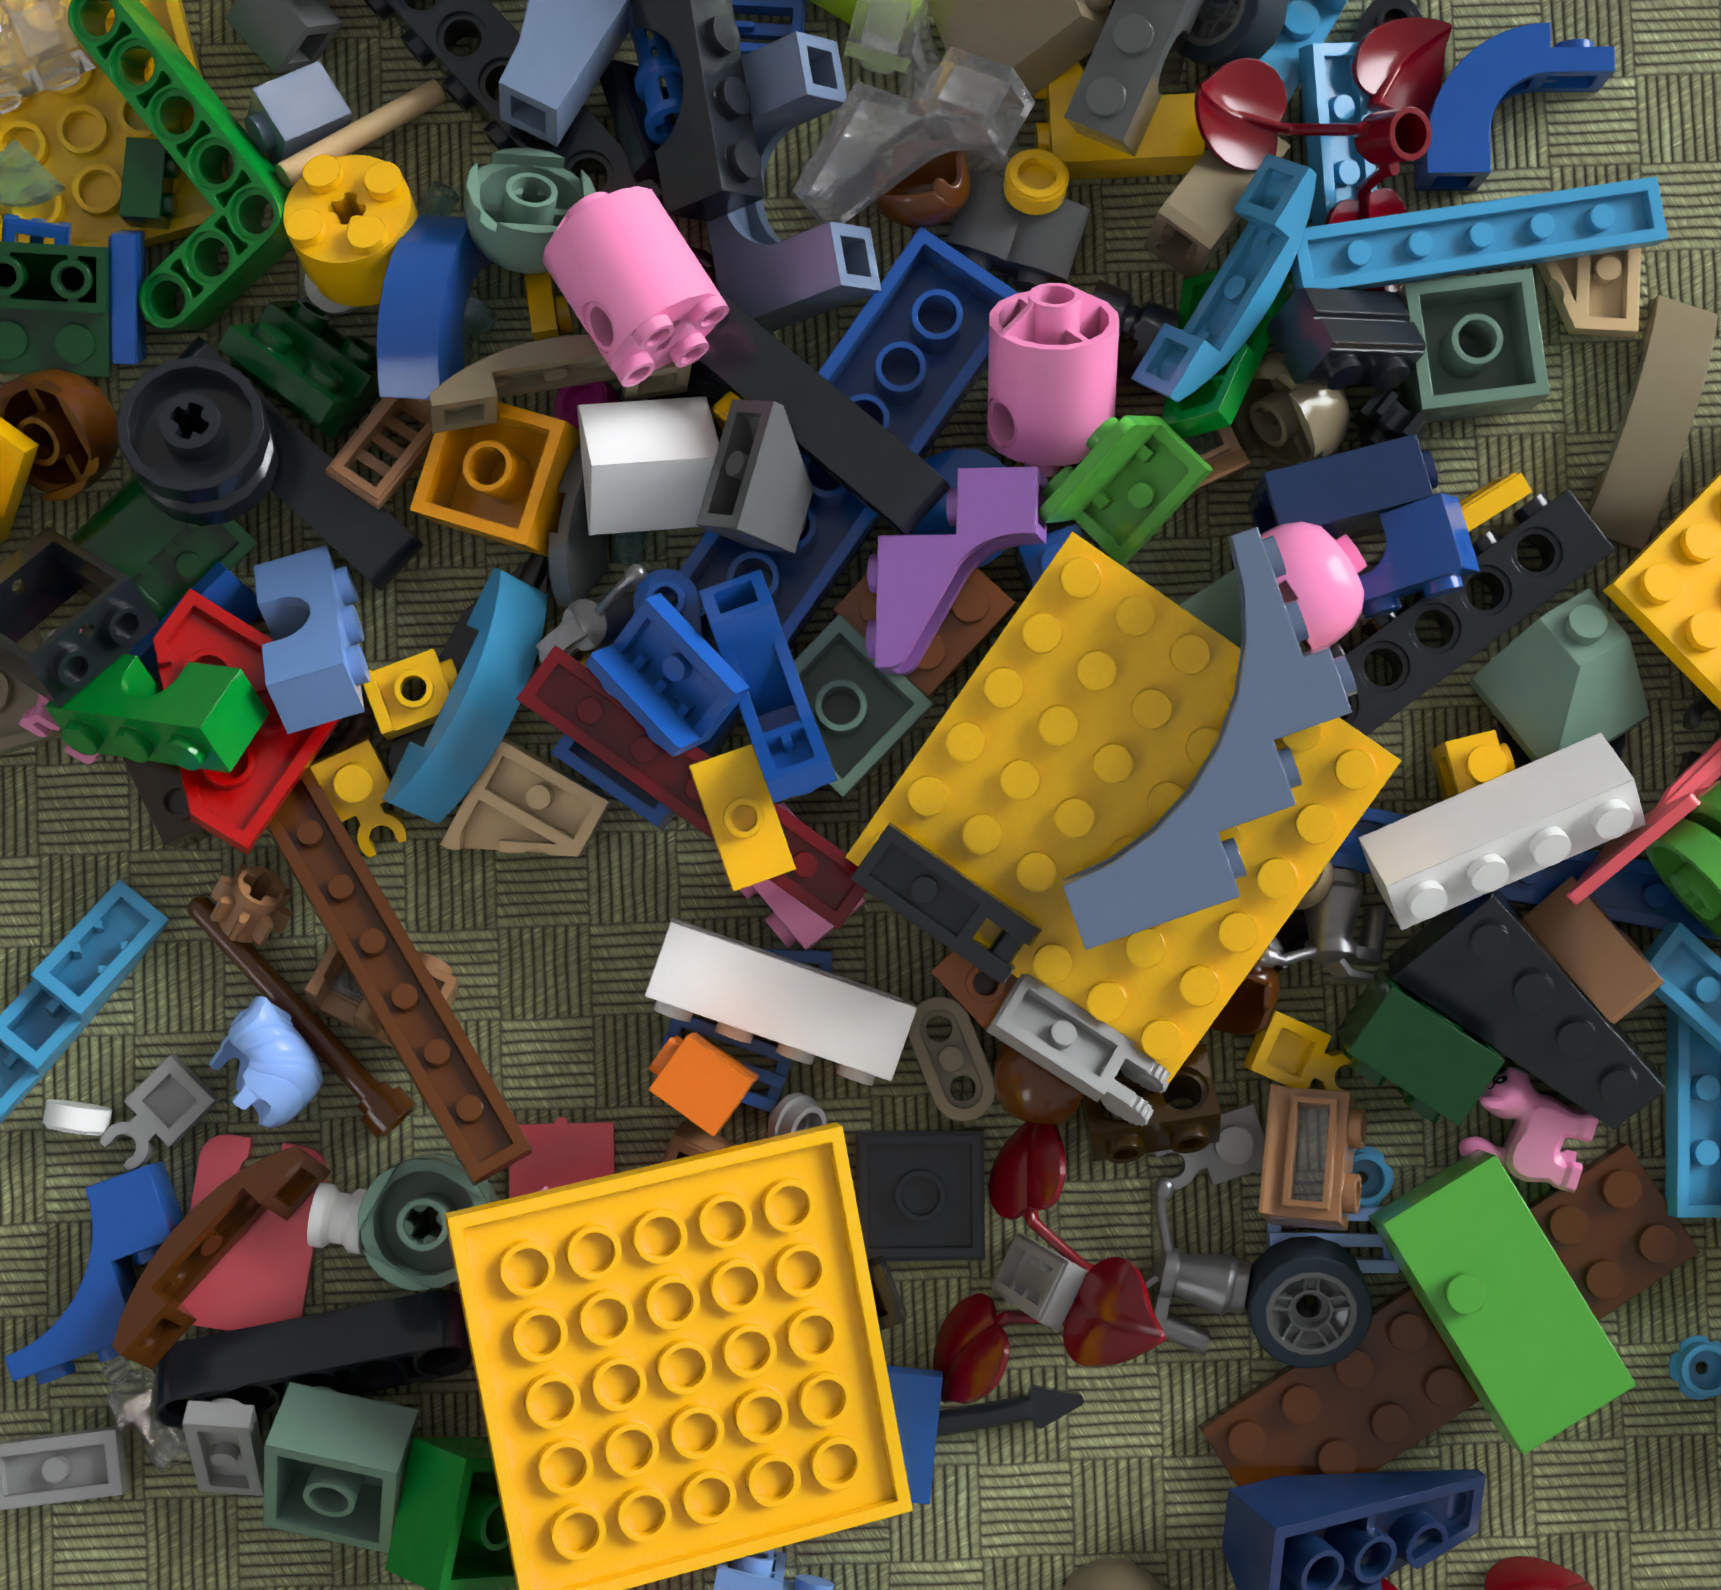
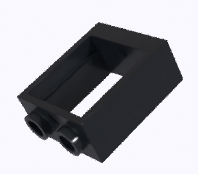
M48 526L0 565V667L59 708L160 623L130 576ZM21 579L20 588L12 591L13 583ZM79 590L93 598L89 604L31 652L16 644ZM89 623V626L86 627L82 632H80L81 627L84 624Z

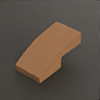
M1570 876L1526 914L1523 919L1590 1001L1611 1023L1616 1024L1665 983V981L1633 940L1617 928L1592 894L1575 906L1566 895L1578 880Z

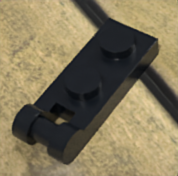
M891 822L850 878L986 975L1002 984L1007 981L1016 968L1011 962L1023 945L1031 946L1042 931V928L1032 919L1006 904ZM986 918L1002 928L990 947L974 938V935Z

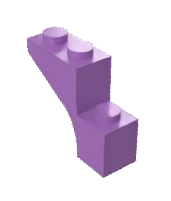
M1037 467L958 468L957 488H950L948 490L946 503L949 527H956V534L878 536V554H871L869 556L867 567L869 590L871 593H877L876 619H869L866 627V650L868 657L875 659V668L888 675H907L915 671L968 577L981 562L997 552L1015 546L1046 544L1047 523L1038 515V510L1047 500L1042 492L1048 484V479Z

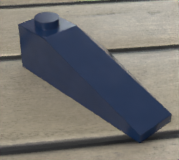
M1478 1469L1279 1476L1230 1488L1227 1495L1222 1549L1237 1590H1382L1380 1580L1406 1564L1419 1569L1478 1533L1486 1475Z

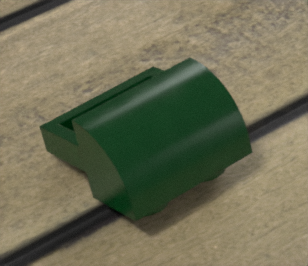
M0 241V372L29 373L57 368L82 376L110 377L112 375V360H110L109 248Z
M297 298L296 301L269 302L257 323L230 325L217 347L234 359L231 365L332 440L351 429L367 413L379 397L377 350L358 337L348 335L345 338L328 325L330 316L308 300Z
M135 475L71 536L74 543L130 576L158 620L218 561L231 570L257 544V541L235 519L226 523L206 526L172 519L152 505Z

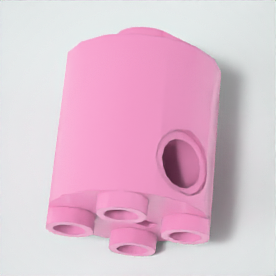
M636 186L620 189L610 194L596 192L585 196L567 211L544 248L543 264L623 387L634 386L642 382L654 370L671 362H674L676 367L681 368L700 359L709 349V343L705 337L729 312L728 305L652 189Z
M1046 283L1033 287L1030 291L1016 293L999 301L989 312L987 444L1014 461L1022 462V467H1037L1045 477L1055 476L1061 471V466L1081 463L1091 450L1086 446L1090 436L1102 423L1115 416L1119 317L1118 312L1108 302L1068 284Z

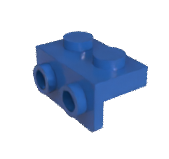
M661 593L646 598L614 643L592 652L585 662L586 667L601 682L603 689L628 710L643 726L646 734L655 744L662 747L673 757L709 741L750 688Z

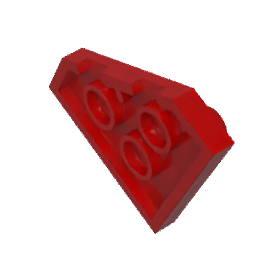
M190 588L153 638V647L162 689H166L177 679L188 662L241 668L269 712V715L230 773L200 768L192 771L179 766L190 820L247 855L341 719L288 734L265 684L262 644L273 642L274 640Z

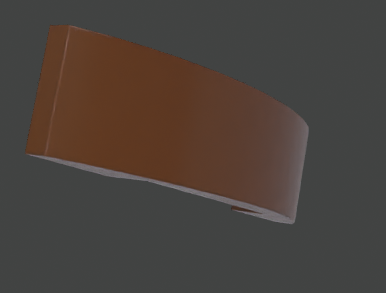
M293 1146L253 1163L212 1191L176 1226L149 1261L126 1303L112 1347L119 1355L152 1369L197 1320L181 1304L267 1209L287 1221L316 1190L319 1183H322L331 1171L298 1146Z

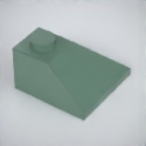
M1589 588L1539 617L1473 675L1469 681L1471 687L1532 762L1600 732L1610 743L1646 721L1650 715L1630 637Z

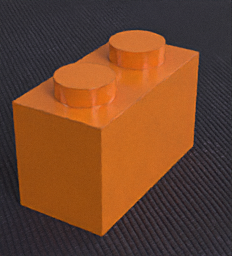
M697 1030L688 1034L685 1039L676 1035L667 1041L648 1068V1070L658 1076L648 1090L714 1137L726 1124L760 1075Z

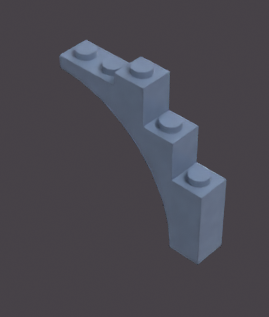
M529 0L519 42L498 82L500 119L557 147L629 34L630 0Z
M1258 527L1227 537L1240 590L1242 642L1234 693L1214 746L1189 787L1151 828L1111 857L1063 879V888L1085 950L1240 897L1235 879L1247 876L1234 837L1221 841L1218 832L1296 805L1291 789L1302 785V781L1289 747L1277 750L1274 740L1352 713L1347 697L1357 694L1358 691L1346 657L1342 655L1333 658L1330 647L1325 646L1302 653L1298 642L1309 639L1304 618L1296 600L1284 603L1276 580L1277 577L1286 574L1279 547L1274 536L1262 539Z

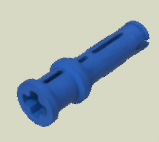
M630 4V36L639 64L634 77V87L637 96L646 105L647 115L644 118L646 134L652 142L662 145L674 128L670 123L668 114L675 113L677 121L683 98L681 65L679 59L675 56L674 48L665 37L653 32V38L649 39L646 30L634 28ZM657 50L659 56L653 57L652 51ZM660 78L665 79L666 86L661 87Z

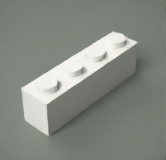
M1600 732L1361 836L1359 841L1374 883L1400 929L1404 930L1593 847L1618 838L1646 825L1635 779Z
M673 917L671 918L645 993L646 997L657 1000L654 1010L665 1016L684 1022H690L693 1013L718 1021L715 1031L721 1035L744 1043H751L754 1034L776 1041L778 1046L775 1052L784 1057L812 1065L815 1055L839 1063L837 1074L870 1086L873 1085L876 1076L892 1081L917 1007L911 1000Z

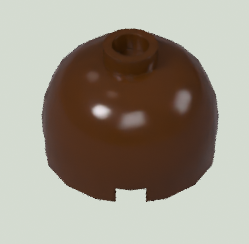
M51 368L22 374L0 387V417L39 444L26 485L31 484L36 489L46 492V494L39 498L50 502L70 500L88 489L110 470L120 445L117 417L112 404L94 383L82 375Z

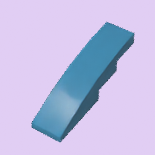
M120 879L30 974L33 981L0 1015V1124L87 1027L169 923V919Z

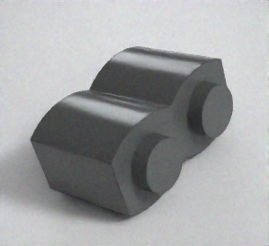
M970 171V195L963 209L954 217L946 244L989 273L996 271L1015 277L1014 285L1024 291H1030L1033 287L1046 283L1067 284L1088 223L1090 209L1074 201L1064 199L1063 203L1050 213L1043 215L1026 214L1015 209L1007 201L1003 191L1004 179Z

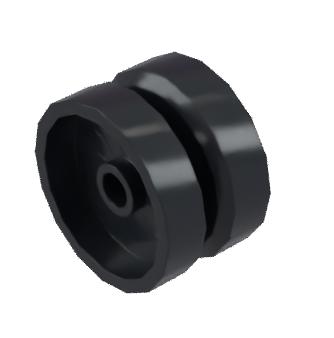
M197 356L168 360L144 373L124 396L117 418L120 448L152 505L172 519L199 526L230 522L254 509L272 487L279 464L274 432L267 420L261 399L249 380L226 363Z

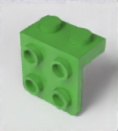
M1126 415L1118 420L1113 416L1102 423L1090 436L1086 446L1091 451L1075 469L1071 466L1065 467L1046 485L1042 494L1047 500L1039 508L1038 515L1046 523L1075 520L1120 565L1127 564L1214 469L1161 417Z

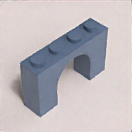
M795 31L741 57L746 88L751 99L750 111L756 147L761 159L762 182L767 163L774 148L789 131L807 121L848 104L837 41ZM763 199L707 222L708 243L712 251L718 290L769 333L882 291L871 228L829 221L781 240L768 222Z

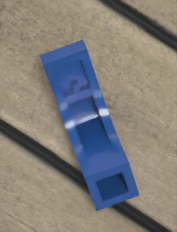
M1551 22L1519 26L1504 31L1474 48L1452 70L1436 94L1428 111L1427 117L1431 124L1432 139L1427 152L1421 158L1414 160V191H1477L1491 173L1490 128L1496 107L1512 97L1526 93L1598 92L1615 72V46L1594 47V43L1591 40L1570 39L1559 42L1555 47H1551Z
M419 215L413 226L395 245L383 283L378 315L377 370L379 397L429 400V394L464 368L463 320L469 290L477 274L484 268L494 264L477 249L470 236L465 217Z
M761 569L700 590L699 594L721 657L750 687L738 704L773 803L793 796L809 794L818 787L837 781L830 757L810 708Z

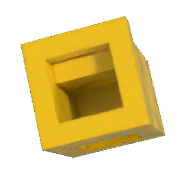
M433 648L374 671L369 670L370 682L363 684L381 734L389 741L436 722L458 676L452 658L440 662L438 654ZM414 678L423 680L426 683L425 695L417 701L405 699L403 696L405 683Z
M1495 730L1447 741L1430 751L1443 801L1515 770L1512 753L1506 743L1499 744Z

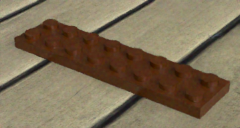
M1620 1142L1584 1166L1575 1193L1553 1187L1527 1205L1597 1321L1700 1253L1678 1218L1667 1216L1666 1200L1629 1145ZM1408 1284L1372 1309V1323L1363 1343L1347 1358L1324 1368H1297L1287 1365L1199 1424L1198 1427L1237 1486H1242L1279 1476L1373 1473L1480 1400Z

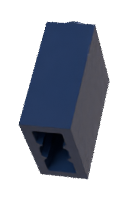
M1412 434L1265 472L1247 504L1253 525L1258 527L1260 535L1285 523L1303 521L1321 526L1334 539H1338L1346 534L1352 540L1383 532L1384 529L1379 514L1433 496L1432 489L1438 486L1437 469L1431 453L1428 450L1421 452L1417 435Z

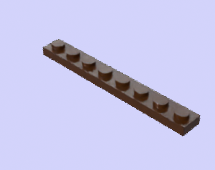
M308 767L266 829L474 1187L532 1154V1147L310 767Z

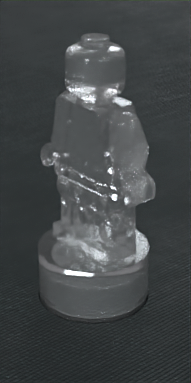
M121 1356L105 1361L102 1374L110 1385L114 1386L113 1391L106 1398L117 1420V1428L123 1431L125 1425L128 1424L130 1426L133 1423L147 1442L148 1448L145 1453L161 1474L170 1471L190 1456L183 1428L163 1425L155 1418L156 1375L148 1369L141 1370L140 1372L135 1371L131 1374L132 1368Z

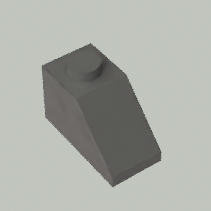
M732 399L696 525L752 549L795 554L800 535L806 524V514L813 489L785 408L775 401Z

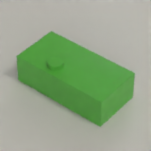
M1477 1149L1368 1216L1503 1440L1523 1455L1637 1385L1495 1154Z

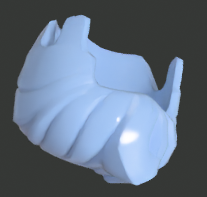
M263 996L255 997L250 1002L248 1008L239 1012L231 1023L228 1036L221 1042V1048L209 1062L212 1069L219 1070L231 1058L239 1059L236 1079V1091L238 1093L232 1102L243 1110L252 1104L259 1116L258 1125L269 1129L281 1127L293 1117L299 1115L309 1102L315 1098L323 1084L322 1068L319 1060L302 1035L294 1028L291 1022V1015Z

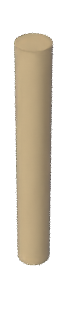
M431 79L277 163L275 169L278 177L288 188L295 185L302 177L304 165L311 158L323 154L333 157L349 155L444 103L446 98L442 87L436 80Z

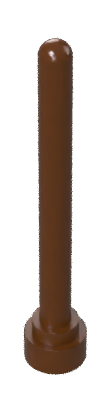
M197 896L193 898L188 905L189 915L264 997L291 1015V1022L294 1028L361 1101L357 1108L364 1114L361 1122L380 1140L399 1126L417 1107V1104L400 1086L393 1089L387 1081L380 1084L251 943L230 940L221 930L219 922L211 921L210 915L216 905L208 897Z

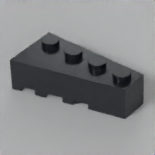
M1499 889L1443 912L1388 956L1392 979L1612 1129L1617 1128L1666 1090L1655 1065L1617 1023H1611L1590 1001Z

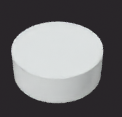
M50 1099L46 1100L42 1123L45 1124L46 1128L57 1131L102 1136L110 1126L112 1109L83 1102Z

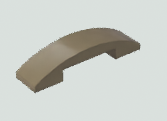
M1661 295L1654 299L1636 355L1641 360L1606 468L1598 473L1586 510L1609 542L1638 552L1644 549L1683 454L1706 380L1718 321V314Z
M589 334L552 337L514 346L487 356L463 368L429 394L432 434L497 423L498 398L618 378ZM671 362L654 370L650 376L634 386L623 387L620 383L624 402L687 392L692 364L679 368L676 367L674 362Z

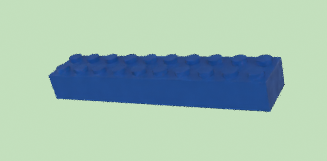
M920 226L880 283L882 291L871 296L818 373L923 459L988 367L989 312L999 301L1018 292ZM801 451L800 454L813 493L806 514V524L800 535L795 554L752 549L707 530L679 570V572L685 574L693 582L699 594L700 590L761 569L789 649L796 642L881 520L879 516ZM665 590L662 595L676 608L678 595L673 591ZM700 597L703 638L721 656ZM739 704L735 706L711 739L697 746L699 749L711 757L717 755L743 718ZM566 734L562 736L551 752L555 757L662 831H664L675 815V812Z

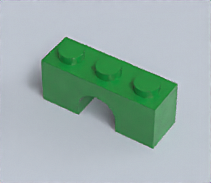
M123 654L61 708L51 701L45 706L61 728L63 740L71 748L82 754L95 755L97 753L125 757L138 763L152 761L178 765L192 771L200 768L227 773L232 771L269 715L268 710L241 668L188 662L177 679L161 691L138 656Z

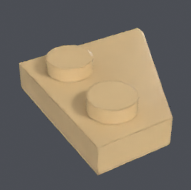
M1641 248L1536 263L1568 334L1632 337L1639 331Z
M503 737L491 760L470 788L440 845L452 850L468 848L498 850V852L524 854L526 852H536L555 856L579 857L587 848L613 799Z

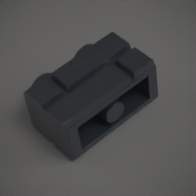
M1298 288L1270 320L1267 329L1278 352L1285 353L1283 362L1295 384L1326 385L1330 390H1340L1350 385L1373 386L1376 391L1393 389L1407 379L1410 374V368L1424 355L1427 346L1415 323L1408 322L1410 314L1398 292Z

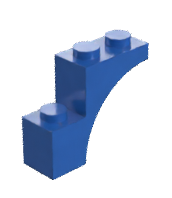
M164 1161L145 1165L85 1188L92 1219V1242L86 1273L74 1299L60 1319L36 1341L4 1357L12 1382L35 1374L38 1386L76 1372L73 1360L93 1352L97 1353L100 1363L121 1356L112 1345L126 1303L137 1283L129 1255H132L135 1266L149 1262L165 1239L184 1219Z

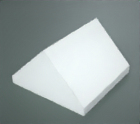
M707 396L577 405L588 535L700 527L696 525L719 447Z

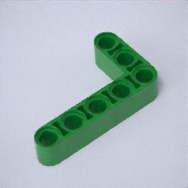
M71 0L68 20L75 37L215 210L145 279L140 287L138 296L140 310L145 319L153 326L185 331L203 330L212 325L293 247L283 222L284 205L291 187L288 188L282 183L275 167L145 5L139 0ZM114 9V24L110 31L107 32L105 26L106 17L110 10ZM153 57V75L146 82L144 77L145 64L149 58ZM192 105L194 111L193 124L188 131H185L183 126L184 113ZM231 154L234 168L232 175L225 181L222 176V165L227 155ZM270 202L273 207L274 217L272 224L265 231L261 225V213L265 205ZM225 245L229 253V262L227 268L221 273L218 268L217 257L219 251ZM181 287L185 296L184 309L178 315L174 299Z

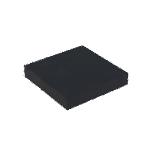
M983 1129L856 1131V1203L867 1261L882 1255L886 1261L985 1260Z

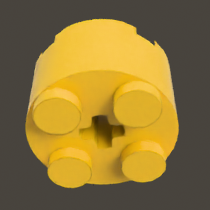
M323 154L311 158L304 165L302 177L292 187L285 201L283 222L287 236L307 276L317 286L319 292L327 299L341 305L365 307L380 303L387 267L395 245L416 222L419 212L399 167L394 163L366 155L333 157Z

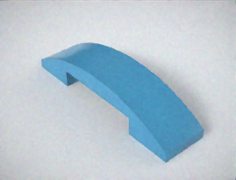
M1267 153L1233 209L1248 222L1247 226L1184 329H1178L1167 323L1163 324L1132 375L1131 379L1178 403L1210 380L1243 346L1277 296L1301 244L1311 211L1317 173L1310 167Z
M493 568L466 624L479 631L424 747L411 741L409 742L382 800L439 824L467 794L497 750L519 707L520 702L516 698L529 682L539 651L535 645L541 641L547 611V594L501 569Z

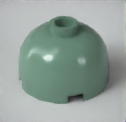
M529 147L507 148L493 152L490 164L482 166L478 170V164L476 163L470 169L466 183L464 199L465 222L477 249L489 261L509 271L524 274L548 273L549 271L542 262L544 248L567 211L585 196L596 193L590 177L582 169L580 179L574 173L564 169L565 158L553 152Z

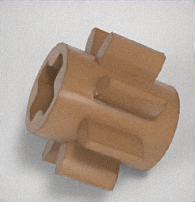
M240 864L233 878L223 875L219 878L211 894V897L217 904L210 915L211 921L219 922L221 930L230 940L242 943L255 941L259 946H263L271 931L282 934L293 913L285 906L293 891L292 889L285 888L282 879L273 870L259 866L248 868L245 864Z

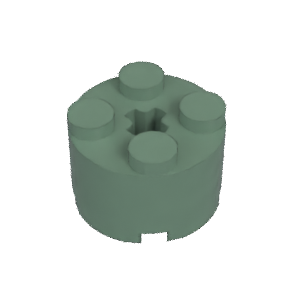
M430 1153L405 1160L379 1175L370 1185L361 1201L358 1211V1231L360 1230L361 1241L365 1250L364 1254L374 1271L397 1287L419 1291L450 1285L457 1281L444 1213L499 1201L487 1179L473 1187L456 1156ZM433 1207L438 1211L436 1221L442 1226V1229H436L426 1235L421 1231L424 1220L421 1216L417 1215V1211L423 1212Z

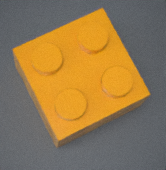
M497 402V423L434 433L410 511L439 525L548 557L549 532L558 533L565 494L557 491L568 462L580 443L579 430L564 420Z

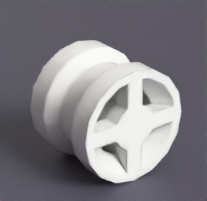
M319 1183L309 1214L307 1228L308 1245L310 1247L324 1248L328 1244L333 1243L343 1245L348 1253L362 1254L364 1248L360 1230L358 1231V1211L368 1189L360 1188L353 1193L340 1192L335 1184Z

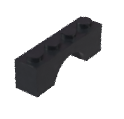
M630 0L634 28L659 33L665 37L674 48L682 70L683 98L679 116L670 135L655 152L664 208L667 214L710 222L765 199L761 176V159L756 147L750 111L751 99L746 88L739 47L740 34L735 23L732 0Z

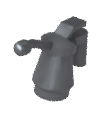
M633 564L624 571L625 577L611 591L595 599H578L572 602L564 611L562 624L535 645L539 650L540 662L544 661L555 645L578 662L581 661L579 650H593L612 645L634 615V596L624 592L632 585L638 586L645 580L647 575L645 567L640 564Z
M1334 868V881L1328 894L1318 904L1304 909L1309 940L1305 942V948L1285 954H1278L1276 949L1267 947L1257 962L1264 967L1272 968L1275 965L1285 966L1310 959L1324 964L1334 979L1357 984L1374 981L1373 973L1351 969L1348 963L1359 966L1381 965L1390 909L1369 907L1364 910L1359 944L1357 945L1355 941H1352L1362 892L1357 886V873L1347 869Z
M1161 1177L1156 1181L1153 1193L1157 1195L1154 1208L1162 1253L1156 1262L1155 1269L1146 1274L1143 1279L1147 1289L1159 1281L1154 1314L1164 1331L1166 1339L1205 1356L1210 1331L1168 1313L1171 1297L1174 1295L1219 1315L1226 1314L1227 1312L1241 1315L1247 1294L1250 1263L1237 1261L1232 1254H1180V1249L1173 1247L1166 1210L1167 1200L1173 1196L1174 1184L1171 1179Z

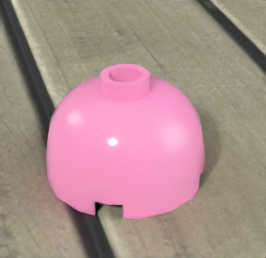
M1303 521L1285 523L1262 533V539L1274 536L1285 565L1286 574L1276 578L1284 603L1296 600L1304 618L1309 639L1300 642L1308 651L1321 646L1330 647L1353 628L1362 612L1365 594L1357 573L1367 567L1364 558L1346 534L1335 540L1321 526Z

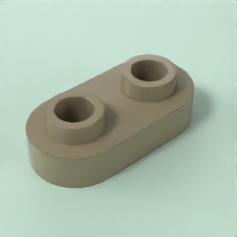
M931 997L923 1000L916 1006L917 1010L908 1033V1038L932 1099L939 1111L950 1119L963 1122L975 1120L989 1110L996 1092L993 1084L994 1077L966 1010L952 999ZM936 1016L945 1017L951 1025L949 1036L942 1041L932 1040L926 1031L927 1023ZM967 1076L973 1080L975 1090L970 1098L958 1100L952 1096L950 1086L956 1077Z

